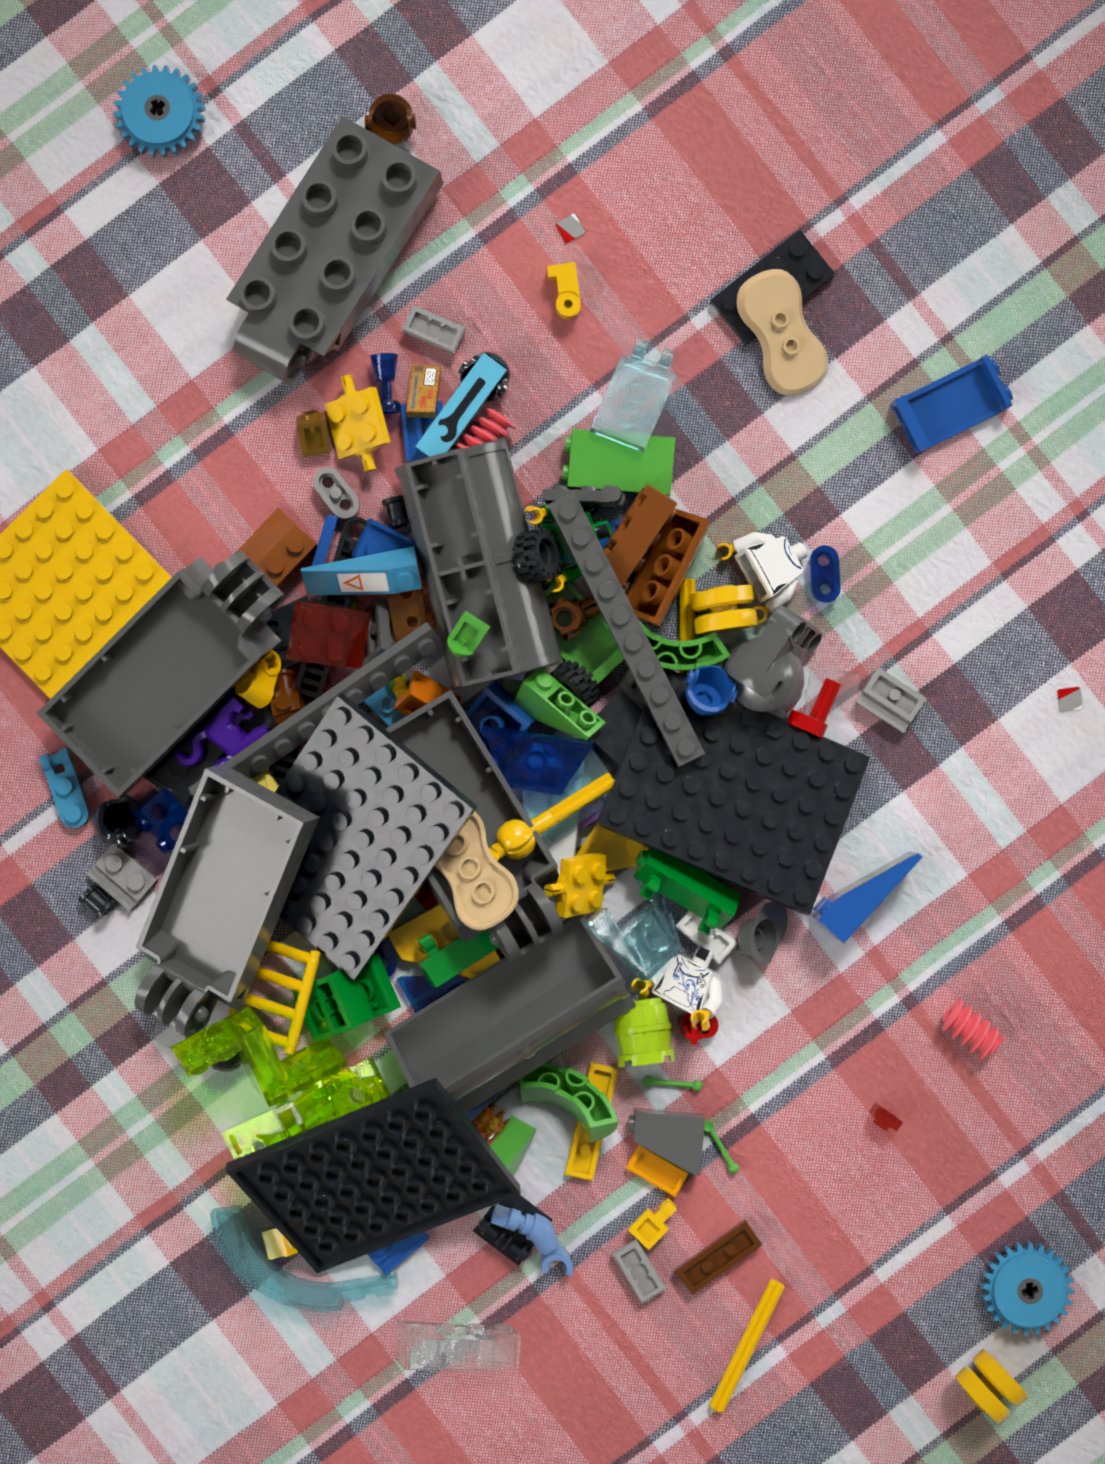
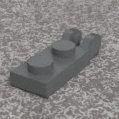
M556 485L552 489H543L542 499L546 504H550L575 492L583 509L622 508L627 501V497L618 486L612 487L611 485H605L600 491L593 486H581L580 490H569L570 488L567 486Z

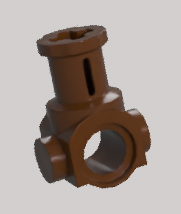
M593 596L582 601L573 599L569 602H566L565 597L549 604L552 611V623L557 630L561 631L565 641L580 635L579 629L588 625L587 620L601 614L598 606L585 610L596 604ZM564 611L570 612L573 616L572 623L567 627H561L557 622L558 615Z
M280 669L274 687L275 693L272 700H270L272 714L277 726L305 707L300 692L294 687L296 677L295 672L292 670Z

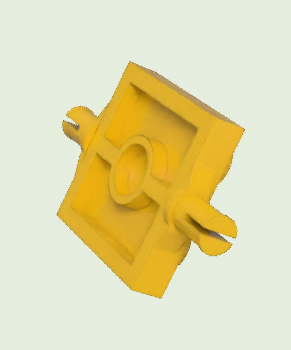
M345 375L340 377L345 394L339 399L325 404L338 459L361 456L364 472L376 470L372 453L379 447L391 443L377 388L369 387L356 391L352 375Z
M595 852L561 859L560 874L555 884H547L544 889H548L544 890L547 897L556 895V911L559 917L568 918L601 911L603 887L614 884L615 881L612 879H616L613 873L609 872L606 874L607 854Z

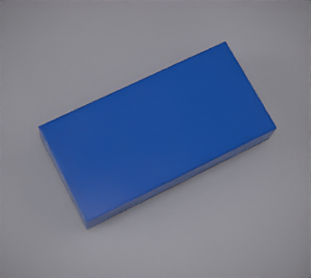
M329 514L326 516L312 566L328 563L340 523L338 517Z

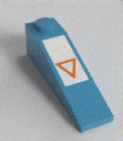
M414 546L301 568L307 595L397 594L422 589L420 569Z

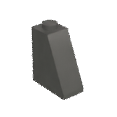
M635 1108L634 1116L629 1115L628 1133H633V1141L691 1174L700 1176L705 1125L704 1114Z

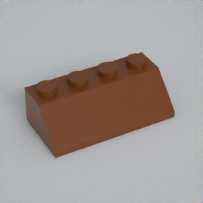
M277 508L237 551L242 550L280 590L316 552L318 545L287 515Z
M677 509L669 524L664 523L659 531L662 535L655 546L649 548L645 556L646 560L639 569L626 595L640 622L660 630L710 527V520Z

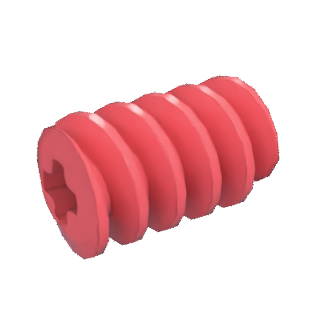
M487 408L485 413L489 419L479 417L478 422L481 428L477 426H471L470 428L474 437L465 434L463 439L466 445L457 443L455 447L456 449L467 448L500 439V436L509 439L511 436L507 428L510 427L515 430L516 428L500 413Z
M959 998L949 1006L942 1016L944 1021L942 1030L945 1032L952 1027L951 1038L954 1039L962 1035L960 1045L964 1046L970 1042L971 1046L968 1052L973 1053L979 1049L980 1053L977 1059L981 1061L985 1057L990 1056L1001 1045L1006 1035H999V1029L996 1027L989 1029V1021L982 1020L980 1022L981 1015L977 1012L971 1014L972 1007L969 1005L962 1007L963 1000Z

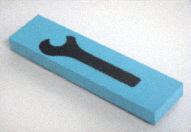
M483 353L417 443L416 447L429 457L449 452L508 370Z

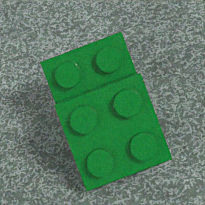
M379 953L372 957L361 975L355 980L339 969L314 981L304 1017L314 1043L351 1030L373 1018L401 1007ZM292 990L297 1002L299 992Z

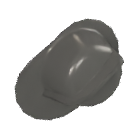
M770 901L765 904L756 918L745 921L739 929L736 951L739 954L752 957L759 965L769 964L787 928L788 919L785 907Z

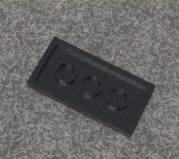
M800 229L710 300L712 306L744 346L757 338L753 331L743 322L737 309L738 291L749 278L766 270H784L792 275L799 284L803 301L835 275V272Z
M228 695L144 777L182 806H186L192 798L188 788L202 778L205 768L214 766L215 762L224 754V751L209 739L202 742L203 756L200 762L192 767L180 765L175 759V753L180 751L186 756L191 755V738L196 731L202 729L215 719L221 707L232 699ZM248 719L241 720L239 726L242 728Z

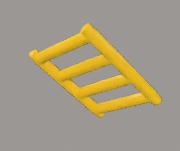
M270 940L266 951L307 964L303 980L301 981L262 967L258 968L255 977L299 992L295 1009L248 993L244 1004L292 1020L288 1036L286 1037L240 1021L241 1012L231 1007L226 1022L240 1025L248 1036L285 1049V1053L294 1055L321 952L311 950L309 953Z

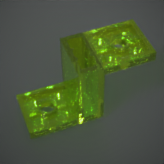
M249 1006L170 1046L174 1057L188 1077L202 1074L209 1069V1066L219 1061L229 1060L238 1052L253 1087L269 1107L286 1102L295 1093L312 1088L316 1082L325 1077L335 1076L342 1068L348 1066L344 1056L328 1038L312 1043L295 1052L294 1055L280 1060L265 1025Z
M371 1056L300 1088L273 1109L230 1127L221 1134L235 1160L257 1151L254 1145L255 1140L263 1142L265 1147L387 1098L391 1094ZM353 1088H359L364 1092V1101H359L354 1097Z

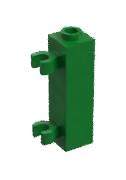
M651 848L647 851L642 849L636 857L634 864L638 866L633 877L644 883L639 895L648 901L652 894H656L657 891L702 918L697 930L706 936L709 935L711 928L715 929L717 927L721 929L734 917L742 895L710 875Z
M488 930L465 944L460 937H457L440 949L437 948L434 940L428 933L417 939L421 948L428 956L417 964L431 986L437 988L499 947L490 942Z

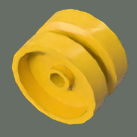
M726 585L690 594L693 610L711 612V614L698 616L694 620L695 634L721 633L758 626L756 610L751 608L738 609L737 607L750 604L755 600L753 585Z
M983 1348L973 1357L974 1364L983 1375L980 1377L972 1368L964 1366L954 1377L966 1390V1394L971 1400L1000 1425L1010 1416V1409L1002 1401L1001 1397L1004 1396L1012 1405L1020 1406L1029 1395L1003 1366Z

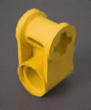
M272 650L235 686V693L257 708H263L268 705L274 695V687L281 669L279 655Z

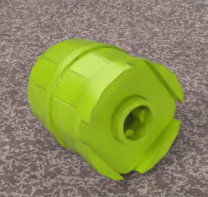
M661 997L633 1000L636 1006L614 1019V1035H616L620 1054L617 1055L618 1067H625L624 1061H629V1065L632 1066L665 1062L664 1056H668L670 1061H675V1050L671 1048L670 1029L672 1026L671 1022H669L666 1003H663Z

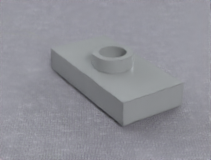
M414 304L402 328L403 333L455 355L466 330V327Z
M637 1238L612 1252L613 1257L641 1304L666 1290L664 1283Z

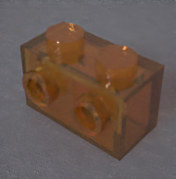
M422 583V589L387 594L397 642L426 622L432 628L435 627L432 611L426 612L424 600H429L426 583Z

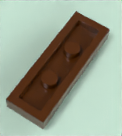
M744 1219L678 1266L675 1272L693 1295L762 1246V1242Z

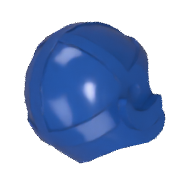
M700 666L695 671L690 670L686 677L688 685L685 689V696L689 706L695 713L701 716L719 714L723 712L729 701L734 703L738 693L735 690L736 684L721 667Z

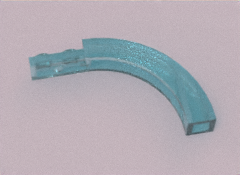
M242 1204L214 1208L210 1213L217 1242L234 1270L254 1289L283 1305L308 1311H340L345 1304L344 1298H348V1301H358L364 1299L367 1294L376 1293L377 1297L392 1295L394 1293L393 1290H398V1272L337 1282H317L292 1275L275 1265L259 1249L248 1230Z

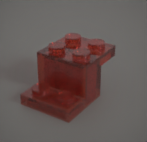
M296 601L287 659L360 669L363 664L371 612Z

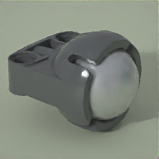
M783 606L778 607L770 616L767 626L760 637L740 643L730 651V656L724 660L722 669L730 675L736 684L735 690L738 691L736 699L742 705L754 711L765 712L779 707L788 713L793 709L801 698L805 684L802 665L818 647L822 639L820 630L790 609Z

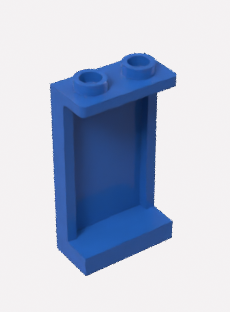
M986 354L977 361L906 396L903 395L891 403L916 455L1008 410L1012 406V393L1006 384H1002L998 376L1000 369L994 359L990 360Z

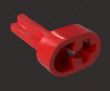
M825 678L810 715L807 716L791 709L787 718L788 724L823 738L828 727L825 721L841 684Z
M684 1011L679 1016V1030L686 1039H690L691 1045H697V1039L711 1038L718 1031L719 1024L716 1015L709 1019L710 1028L707 1031L702 1030V1021H699L695 1027H692L691 1013Z

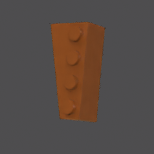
M647 482L603 548L624 592L630 585V582L627 581L632 571L636 573L639 571L646 560L643 557L648 547L653 548L662 535L659 532L665 522L669 524L677 511L675 507L678 503Z

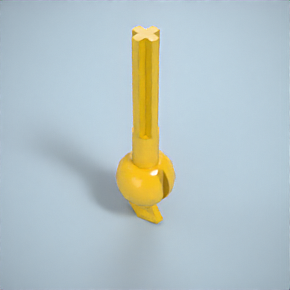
M607 772L531 819L534 825L531 828L519 819L505 822L496 833L497 842L489 848L492 856L496 861L504 856L512 860H520L527 857L533 851L536 843L532 832L537 830L538 834L541 835L609 792L615 780Z

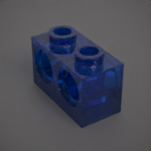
M165 787L157 791L133 814L138 818L136 819L138 826L146 833L150 832L156 838L155 844L164 854L169 853L172 855L177 841L171 838L170 831L172 827H175L181 832L188 812ZM152 806H157L161 809V820H156L151 815Z

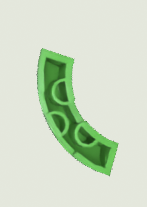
M640 622L662 668L692 670L700 666H711L730 656L715 632L696 640L674 641L653 633Z
M546 1062L517 1080L521 1103L543 1102L566 1110L581 1123L589 1137L590 1143L611 1135L617 1129L618 1119L606 1095L589 1082V1078L570 1067L565 1069L551 1065V1062Z

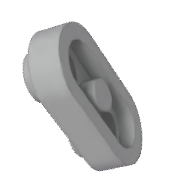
M330 467L318 470L314 475L313 485L332 512L338 518L344 520L355 517L360 510V501L339 472ZM327 478H332L334 481L333 486L330 488H326L323 485L324 480ZM345 500L351 502L350 509L346 511L341 509V503Z

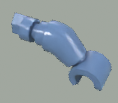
M499 1204L495 1206L491 1223L511 1231L519 1229L520 1234L526 1235V1239L532 1241L538 1252L542 1254L540 1264L543 1274L549 1272L548 1266L551 1262L559 1260L564 1262V1274L567 1277H571L573 1274V1264L570 1253L565 1247L559 1245L552 1222L538 1213L533 1215L525 1213L523 1216L521 1211L517 1209L507 1208Z

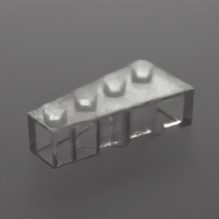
M396 1321L394 1356L404 1370H518L521 1335L510 1324H496L495 1327L476 1323L459 1325Z

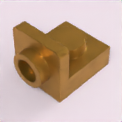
M307 410L302 415L297 416V428L303 457L331 453L326 413L319 412L318 410Z

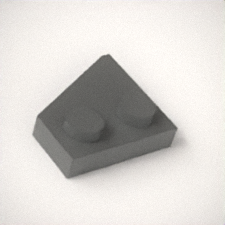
M376 597L364 609L360 646H365L366 650L364 660L361 663H357V670L393 646V637L390 635L389 624L391 613L388 610L386 598Z

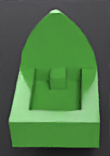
M465 611L447 639L450 652L457 657L473 655L490 629V626Z

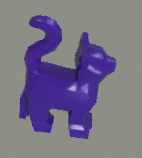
M234 696L221 707L215 719L195 732L191 738V755L186 756L182 752L176 751L175 759L182 766H195L203 756L202 742L209 739L227 754L214 764V766L220 765L264 736L271 729L266 724H263L247 734L239 726V722L243 719H250L254 712L247 704L242 705L238 698Z

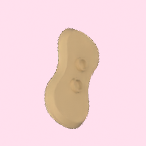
M781 269L766 270L749 278L738 291L737 309L743 322L753 331L760 342L763 352V370L767 382L776 392L783 395H797L812 389L823 380L827 373L828 356L822 343L806 325L802 311V294L799 284L792 275Z
M474 811L435 868L446 877L451 886L454 906L459 919L471 929L484 930L497 925L514 910L517 905L519 890L514 876L492 856L487 845L483 821Z

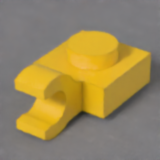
M667 1198L655 1213L650 1208H647L628 1227V1231L649 1250L669 1230V1227L664 1222L676 1211V1204Z

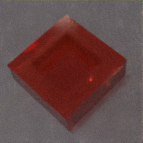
M876 1102L869 1110L875 1117L873 1122L885 1131L890 1127L897 1132L903 1123L897 1116Z

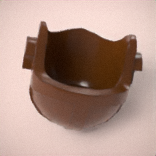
M384 94L376 98L370 107L369 115H365L364 118L365 129L393 145L406 141L411 136L413 129H417L416 115L413 113L411 105L404 97L397 94Z

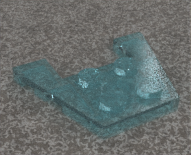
M635 878L641 889L644 883ZM658 891L656 894L653 893L647 904L620 929L607 907L599 909L584 923L642 981L650 980L682 948L672 913H667L664 902L666 896Z

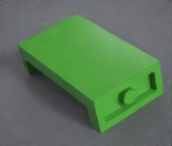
M572 429V437L566 436L565 453L570 454L569 465H563L562 482H568L567 487L570 490H573V488L580 489L581 486H593L597 490H601L605 485H611L612 487L618 486L622 492L639 494L647 482L670 497L675 438Z
M554 579L543 585L546 589L545 595L551 617L550 603L565 597L566 602L573 599L578 601L586 599L571 583L564 584L562 590L554 593L549 592L557 586ZM568 611L561 612L557 617V622L561 627H567L573 621V616ZM601 614L588 619V625L579 629L581 634L565 641L561 631L554 627L561 657L565 661L578 662L579 668L584 665L587 668L585 672L587 674L591 672L594 675L591 678L592 681L596 680L598 684L624 660Z

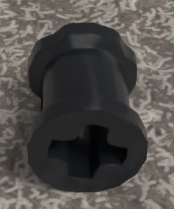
M403 495L386 498L381 501L382 506L386 507L389 519L387 527L396 529L410 525Z
M95 882L77 900L80 903L84 902L96 914L94 918L98 921L116 904V901L114 899L109 900L98 889L99 885Z

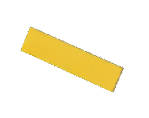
M590 1061L587 1078L600 1092L602 1091L611 1103L618 1067ZM578 1120L574 1130L565 1175L593 1181L602 1139L590 1143L585 1129Z

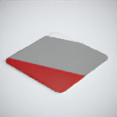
M575 214L556 223V227L565 243H569L585 233Z
M1079 687L1057 690L1061 712L1082 709Z

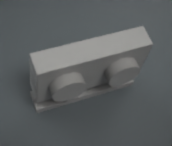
M877 667L861 694L855 700V703L899 732L905 733L906 728L927 698Z
M112 844L91 870L86 873L128 911H132L135 905L159 880L123 848H117L115 844Z

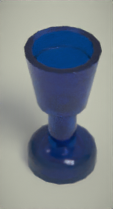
M373 354L370 356L375 380L380 383V403L383 415L401 413V403L397 400H392L391 382L395 381L398 354Z

